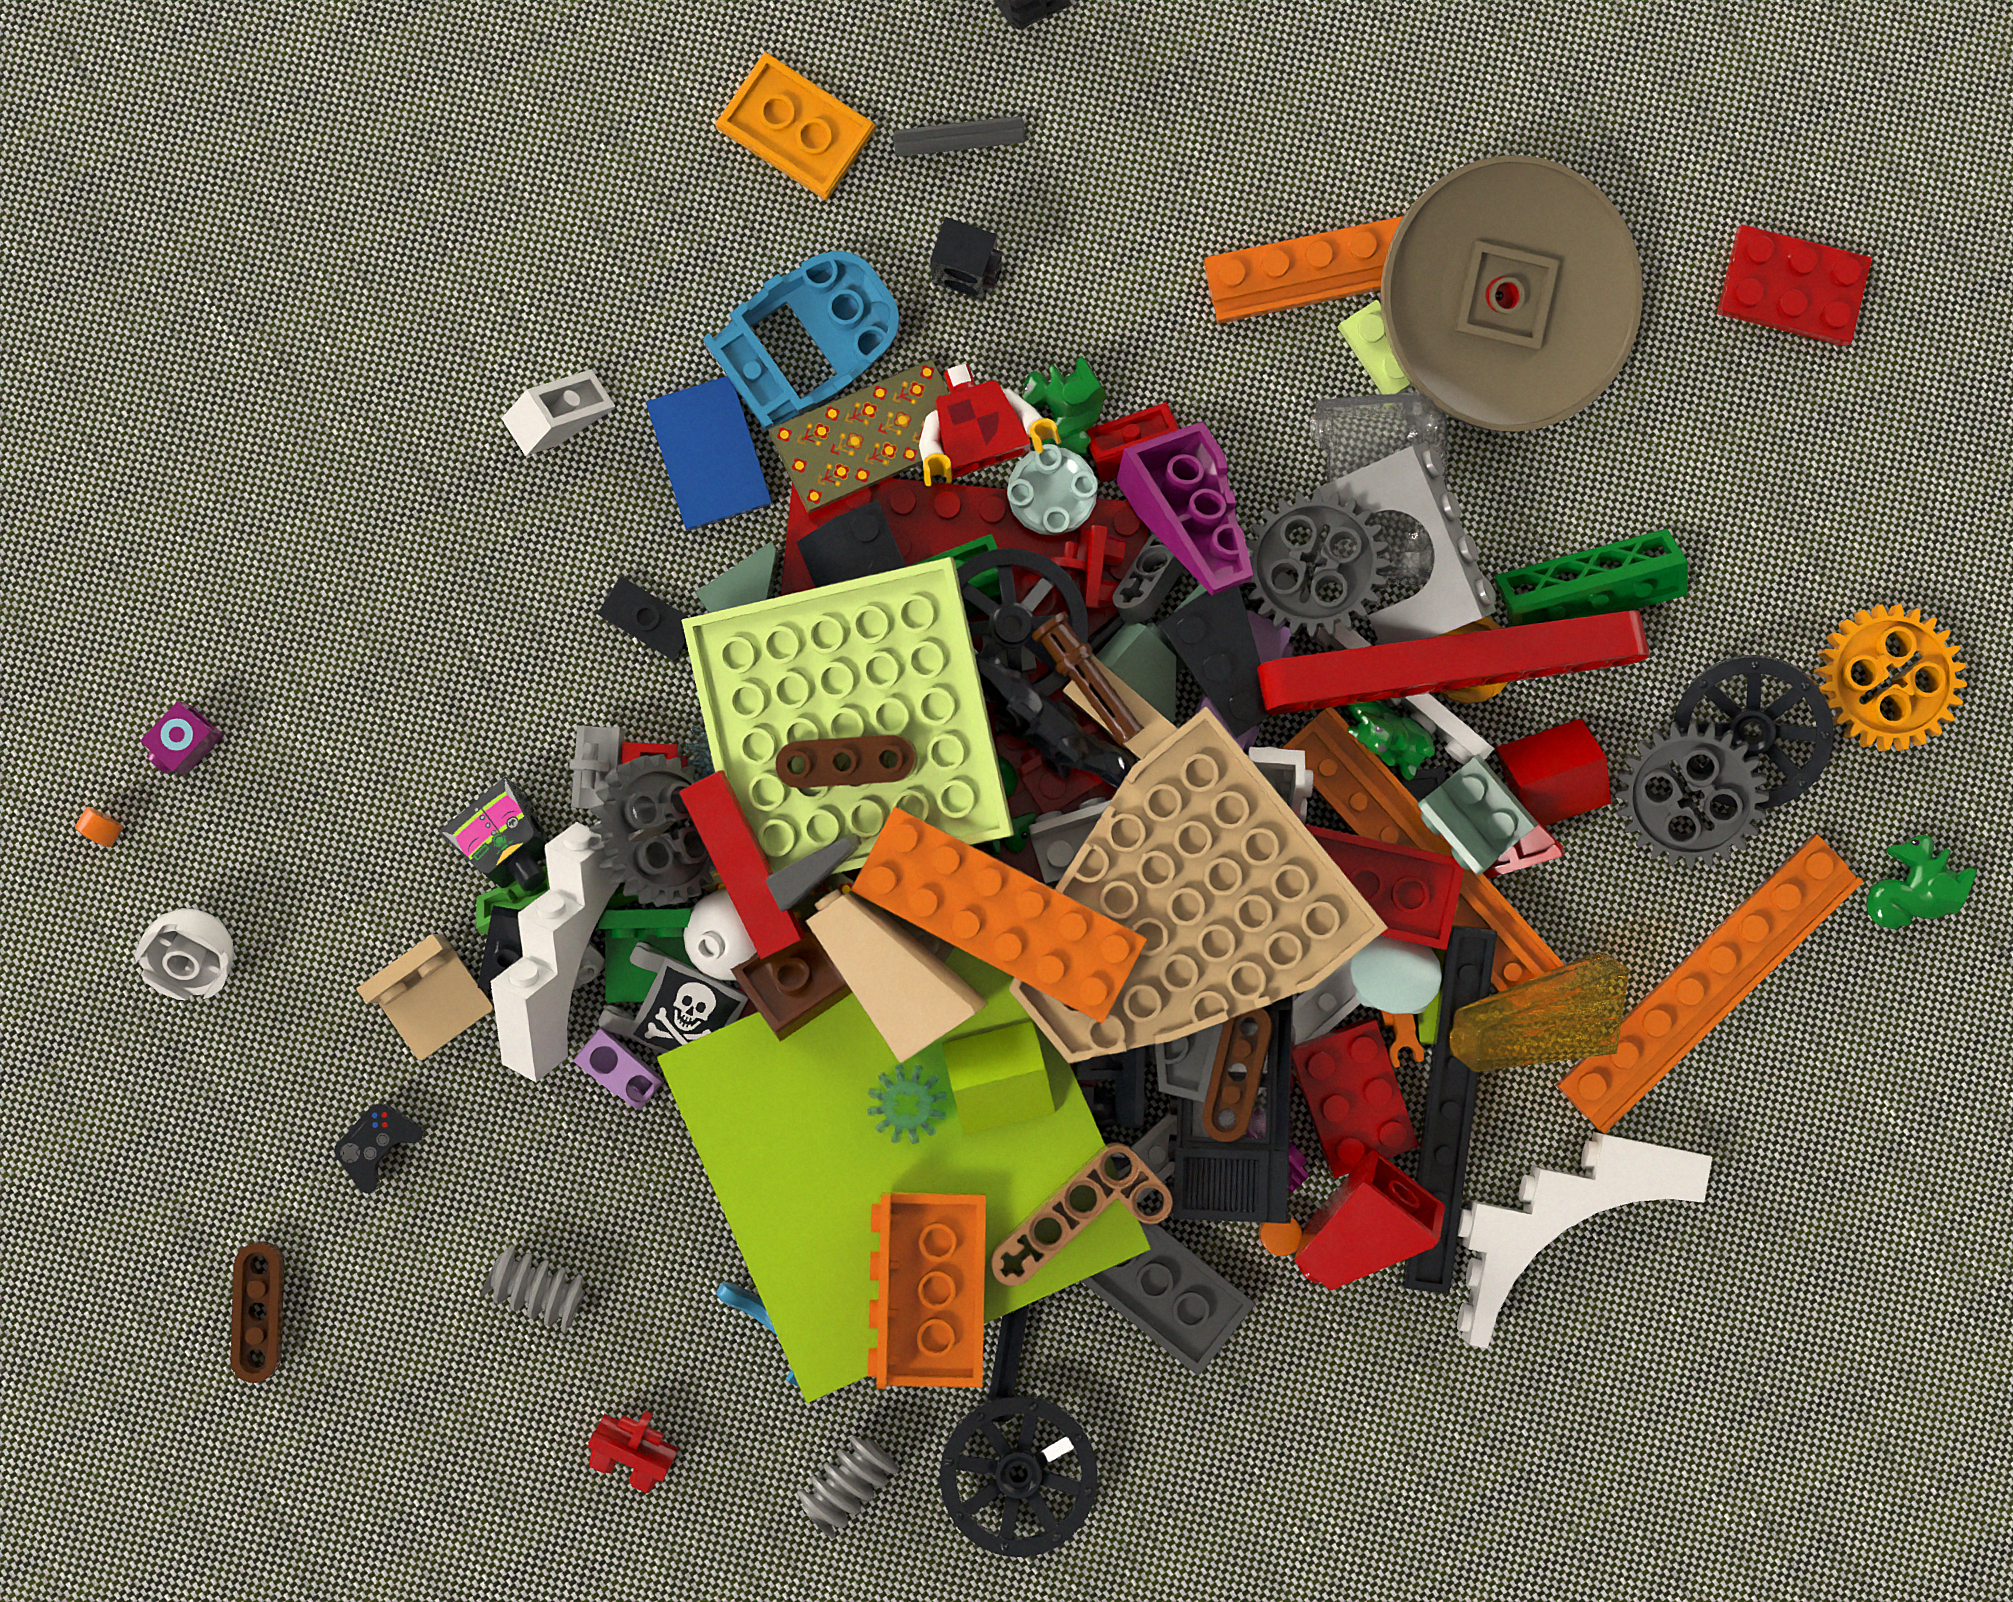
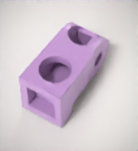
M599 1027L575 1056L573 1062L614 1095L617 1094L632 1107L641 1110L661 1087L664 1080L649 1065L616 1039L612 1032Z

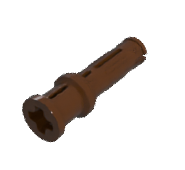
M1063 611L1038 628L1032 634V638L1035 642L1041 641L1057 662L1055 669L1058 673L1071 677L1121 746L1141 732L1144 727L1142 724H1139L1116 690L1091 659L1094 655L1092 652L1093 648L1089 643H1082L1067 622L1069 616Z

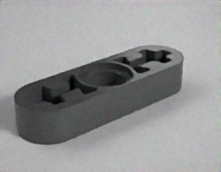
M1152 533L1113 594V603L1125 622L1130 624L1146 621L1156 613L1185 567L1154 533ZM1167 562L1161 569L1148 573L1155 565Z

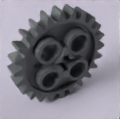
M1315 489L1312 501L1308 502L1305 501L1302 493L1297 491L1295 497L1296 505L1290 507L1283 498L1278 499L1280 513L1275 515L1273 512L1264 509L1263 514L1268 522L1267 525L1264 527L1252 523L1250 526L1258 539L1257 541L1246 540L1247 550L1253 554L1252 557H1249L1253 578L1251 581L1243 583L1245 587H1257L1247 597L1251 604L1265 601L1258 613L1263 619L1275 613L1273 621L1275 629L1279 630L1287 622H1290L1292 637H1297L1302 627H1307L1311 640H1315L1319 627H1325L1328 635L1334 638L1335 624L1341 622L1350 632L1353 630L1351 616L1356 614L1361 619H1368L1367 612L1363 606L1366 602L1372 605H1380V599L1373 590L1374 588H1388V581L1378 575V572L1391 570V563L1386 559L1378 558V556L1390 551L1388 542H1374L1382 535L1383 529L1381 525L1367 528L1372 519L1369 509L1359 515H1355L1358 506L1356 499L1352 498L1342 507L1340 506V495L1337 491L1331 495L1328 502L1323 501L1320 489ZM1325 526H1329L1331 530L1321 550V558L1325 568L1317 567L1315 569L1309 600L1306 603H1302L1300 598L1310 579V571L1306 561H1315L1322 529ZM1305 527L1312 531V537L1305 545L1294 546L1288 542L1291 532L1297 528ZM1348 539L1357 544L1354 554L1350 557L1338 558L1332 554L1334 545L1340 540ZM1286 570L1296 572L1299 575L1298 581L1291 589L1281 590L1275 587V579L1281 572ZM1328 583H1337L1343 587V593L1336 601L1324 602L1318 598L1321 587Z
M1691 720L1688 732L1684 733L1681 732L1676 722H1672L1670 736L1665 737L1657 728L1654 729L1652 734L1654 745H1650L1640 739L1637 747L1642 756L1628 754L1625 762L1634 770H1622L1618 776L1619 780L1629 786L1621 787L1615 793L1616 798L1628 800V803L1620 806L1617 812L1618 816H1632V819L1625 825V832L1630 833L1638 830L1641 832L1636 846L1639 848L1651 842L1654 845L1651 858H1657L1663 851L1668 852L1669 866L1672 867L1678 857L1683 856L1686 858L1688 869H1693L1696 857L1701 856L1708 868L1712 867L1713 854L1717 852L1722 858L1729 861L1731 859L1729 847L1731 844L1744 851L1747 843L1742 834L1746 833L1757 836L1759 833V828L1751 819L1766 818V810L1755 805V803L1769 800V792L1756 789L1757 786L1767 782V774L1752 773V770L1760 764L1759 756L1744 758L1749 743L1744 741L1735 747L1732 746V730H1728L1721 738L1716 737L1715 723L1713 722L1709 724L1705 733L1698 732L1695 720ZM1698 754L1706 755L1711 758L1714 767L1708 773L1698 774L1690 769L1688 765L1689 759ZM1676 760L1683 776L1693 792L1702 790L1699 803L1707 817L1714 823L1715 827L1713 829H1707L1693 799H1682L1685 789L1684 784L1669 765V761ZM1662 776L1672 783L1673 789L1668 794L1656 795L1648 789L1647 782L1653 777ZM1728 794L1736 800L1737 806L1731 812L1721 813L1712 807L1711 800L1717 795ZM1680 815L1687 816L1695 822L1696 827L1690 833L1679 834L1671 828L1670 821Z
M664 754L652 757L645 755L617 766V773L605 777L609 787L596 791V795L604 804L592 807L590 810L600 818V824L589 827V831L600 834L602 840L592 846L593 851H605L607 856L602 860L599 867L601 869L613 867L615 871L610 883L626 882L624 895L627 897L638 894L639 903L641 904L654 901L656 906L673 905L686 902L689 897L702 894L701 886L710 885L714 882L709 872L716 871L717 869L679 791L704 778L693 780L695 766L690 765L681 768L680 758L675 757L666 760ZM688 818L691 822L689 827L643 840L630 842L628 839L630 833ZM646 853H647L648 858H649V863H648V861H647V859H646Z

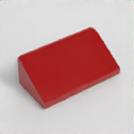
M1167 402L1098 425L1086 431L1091 438V442L1087 447L1101 482L1117 478L1124 449L1179 430Z

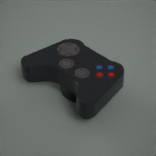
M385 1103L372 1105L337 1142L334 1153L360 1191L368 1194L376 1191L380 1186L378 1166L383 1157L397 1143H417L422 1141L426 1132L423 1126Z

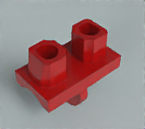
M1092 525L1091 529L1078 530L1077 543L1065 542L1063 557L1050 558L1075 582L1084 599L1087 611L1115 606L1112 598L1119 582L1101 579L1103 564L1121 565L1125 554L1126 542L1108 535V527Z
M646 1410L639 1422L625 1415H622L621 1419L618 1420L604 1414L587 1444V1447L592 1449L589 1461L590 1468L606 1474L612 1473L617 1462L633 1468L628 1482L632 1487L644 1493H650L658 1481L663 1482L679 1448L663 1441L664 1434L649 1427L654 1414Z

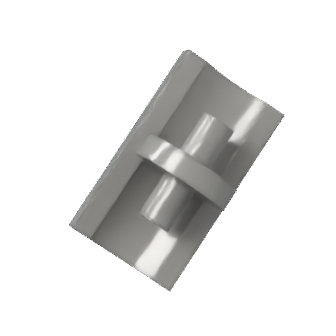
M577 725L575 759L569 762V769L574 770L571 798L572 808L591 809L592 807L604 804L596 795V791L609 787L605 777L618 772L617 766L621 765L622 742H626L624 740V728Z

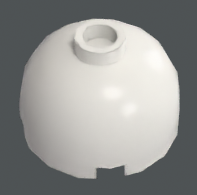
M723 887L703 897L694 906L688 927L684 929L683 934L685 949L692 963L700 971L716 979L736 980L730 969L749 960L757 951L726 888Z
M181 908L162 914L150 924L139 942L135 953V961L139 960L144 969L141 976L145 982L159 993L177 1000H188L190 995L204 994L203 999L212 997L223 988L233 964L234 948L231 936L222 922L211 914L198 909Z

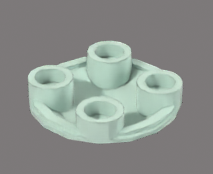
M1045 444L1043 445V453L1032 451L1016 464L1009 478L1007 497L1013 514L1024 527L1038 534L1058 536L1074 531L1089 518L1096 504L1097 480L1091 467L1080 455L1066 448Z
M1380 935L1357 952L1350 964L1352 982L1357 988L1356 997L1358 1001L1364 1006L1375 1007L1392 1014H1419L1425 1011L1429 1003L1438 994L1442 979L1439 960L1430 946Z

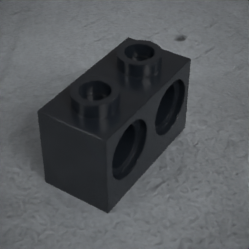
M945 217L930 258L932 283L983 300L987 288L995 290L1003 266L1000 263L1003 251L997 250V234Z

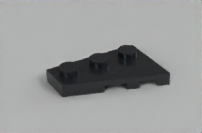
M1239 585L1211 595L1206 590L1157 624L1234 738L1240 737L1270 716L1266 714L1257 673V667L1261 665Z

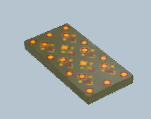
M932 359L770 429L769 435L808 514L923 463L919 443L925 418L935 411V400L949 394Z

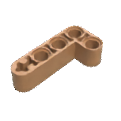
M1118 1142L1109 1143L1093 1155L997 1244L991 1257L993 1273L997 1280L1005 1285H1021L1039 1271L1116 1198L1138 1220L1147 1224H1155L1166 1219L1172 1207L1171 1194L1131 1148ZM1118 1152L1124 1153L1130 1159V1168L1126 1175L1119 1178L1107 1175L1104 1165L1108 1156ZM1079 1185H1087L1095 1190V1202L1088 1209H1076L1069 1202L1071 1191ZM1146 1188L1157 1189L1162 1195L1160 1207L1150 1213L1139 1210L1136 1202L1140 1192ZM1042 1218H1054L1061 1225L1059 1236L1053 1241H1041L1034 1234L1035 1225ZM1026 1234L1032 1247L1041 1252V1254L1034 1257L1030 1249L1021 1258V1265L1023 1267L1021 1271L1017 1272L1015 1269L1010 1268L1005 1272L1002 1269L1004 1266L1002 1255L1007 1251L1012 1256L1017 1255L1025 1247L1024 1242L1019 1238Z

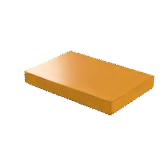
M767 52L763 53L715 123L717 130L826 202L876 131L875 123Z

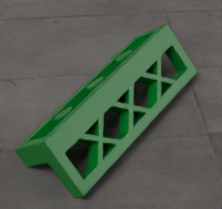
M1663 529L1495 575V586L1507 607L1508 627L1631 611L1687 596L1688 561L1669 530ZM1661 546L1666 552V555L1655 558L1642 555L1644 551ZM1610 560L1623 563L1621 567L1611 570L1598 567L1600 563ZM1566 572L1580 575L1578 579L1567 582L1556 579L1558 574ZM1522 584L1536 586L1534 591L1515 595L1511 587Z

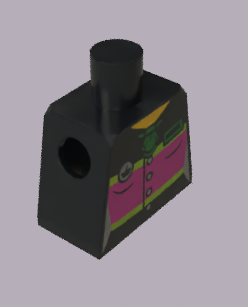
M507 776L438 831L448 843L481 873L501 888L508 887L516 880L523 891L529 892L538 888L546 879L545 872L537 862L546 856L545 845L550 841L528 796Z

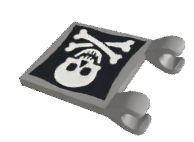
M639 941L630 956L631 963L658 974L636 1018L614 1004H608L602 1012L598 1024L607 1031L627 1036L664 1054L737 1022L749 997L746 993L666 955L646 941Z

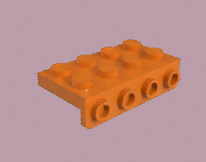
M882 1192L881 1204H872L871 1232L880 1233V1252L871 1251L870 1280L879 1281V1299L869 1301V1329H878L877 1348L868 1349V1377H877V1389H887V1386L982 1388L986 1194Z

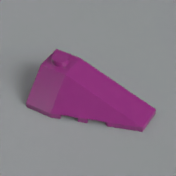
M1201 421L1124 449L1116 482L1137 516L1211 595L1251 581L1253 571L1243 529L1239 527L1235 512L1236 499L1234 491L1230 490L1226 472L1228 466L1225 454L1204 422Z

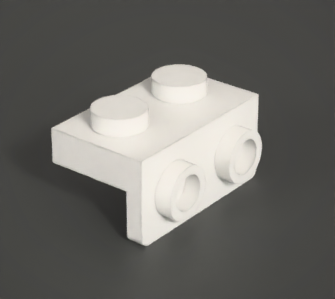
M1249 747V759L1298 819L1305 824L1307 814L1306 797H1311L1313 787V770L1305 769V751L1278 749L1275 747Z

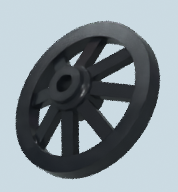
M1003 548L984 552L958 567L956 571L962 597L989 616L987 621L968 623L971 637L989 635L991 639L980 654L995 657L1001 649H1004L1007 653V667L1017 670L1022 674L1021 647L1025 646L1052 672L1047 678L1034 685L1040 687L1041 692L1046 696H1049L1063 686L1070 676H1063L1062 673L1059 674L1055 669L1057 665L1055 659L1041 641L1035 642L1032 638V634L1056 615L1033 616L1032 611L1054 586L1066 604L1069 613L1068 624L1082 643L1086 644L1089 631L1087 609L1080 590L1072 578L1059 565L1045 556L1016 548ZM1012 567L1028 569L1042 576L1022 603H1017ZM997 568L1002 604L1000 606L969 584L968 581L979 573ZM1006 618L1017 619L1020 625L1018 632L1010 633L1005 629L1004 621ZM982 687L985 702L997 705Z
M1765 655L1736 656L1718 662L1704 670L1684 691L1673 722L1677 723L1682 733L1688 732L1694 708L1702 696L1705 695L1731 718L1729 722H1713L1715 723V736L1722 737L1728 730H1732V746L1735 747L1744 741L1749 743L1744 755L1745 759L1759 756V754L1764 752L1788 778L1789 781L1765 790L1769 792V800L1755 803V805L1767 809L1780 806L1797 798L1815 783L1826 767L1834 737L1831 710L1819 686L1810 676L1795 665ZM1747 673L1746 707L1741 708L1716 684L1729 677ZM1762 674L1774 676L1793 686L1765 709L1761 708ZM1804 697L1813 712L1816 727L1775 723V719ZM1711 722L1697 723L1698 732L1705 733ZM1755 722L1760 725L1761 731L1756 735H1749L1744 730L1745 725ZM1775 738L1815 742L1813 752L1802 770L1774 741ZM1695 756L1691 757L1688 761L1690 769L1698 774L1708 773L1714 767L1711 759L1703 767H1701ZM1758 766L1752 770V773H1758ZM1720 794L1712 799L1729 807L1736 808L1737 806L1736 800L1728 794Z
M1014 1394L997 1397L980 1404L967 1413L949 1436L944 1447L940 1466L941 1494L946 1510L954 1524L974 1544L989 1552L1008 1557H1029L1043 1554L1070 1539L1089 1515L1098 1484V1471L1094 1450L1079 1422L1057 1404L1031 1395ZM1007 1414H1024L1017 1448L1012 1449L992 1419ZM1038 1417L1053 1423L1065 1434V1436L1035 1453L1030 1451ZM980 1428L1000 1458L995 1460L960 1454L967 1440ZM1075 1448L1081 1467V1481L1042 1470L1041 1467ZM1015 1465H1022L1027 1469V1473L1022 1478H1015L1010 1474L1011 1468ZM956 1470L996 1475L993 1481L965 1502H962L957 1487ZM1039 1485L1077 1496L1073 1506L1059 1523L1038 1490ZM1003 1492L1006 1495L1000 1531L997 1534L982 1526L972 1515ZM1026 1498L1045 1531L1033 1536L1013 1537L1020 1499Z

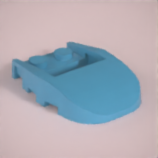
M845 251L821 253L802 262V267L781 277L779 274L775 275L763 283L764 288L748 302H742L730 313L732 321L714 338L710 333L703 338L706 348L723 369L765 431L828 403L877 362L891 346L899 325L897 304L875 270L861 257ZM785 304H788L837 373L801 399L750 328Z

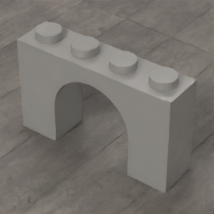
M1428 442L1412 445L1316 488L1320 489L1323 501L1325 502L1329 501L1335 491L1339 492L1340 506L1342 507L1352 498L1356 499L1358 506L1355 515H1359L1368 509L1371 511L1372 516L1385 510L1407 513L1425 527L1432 540L1435 555L1434 567L1426 585L1414 596L1368 615L1380 645L1434 638L1497 612L1493 604L1496 602L1494 588L1486 577H1482L1476 562L1479 557L1476 544L1470 535H1465L1459 521L1461 516L1460 505L1455 495L1447 491L1441 477L1444 472L1442 461L1438 453L1434 449H1430Z

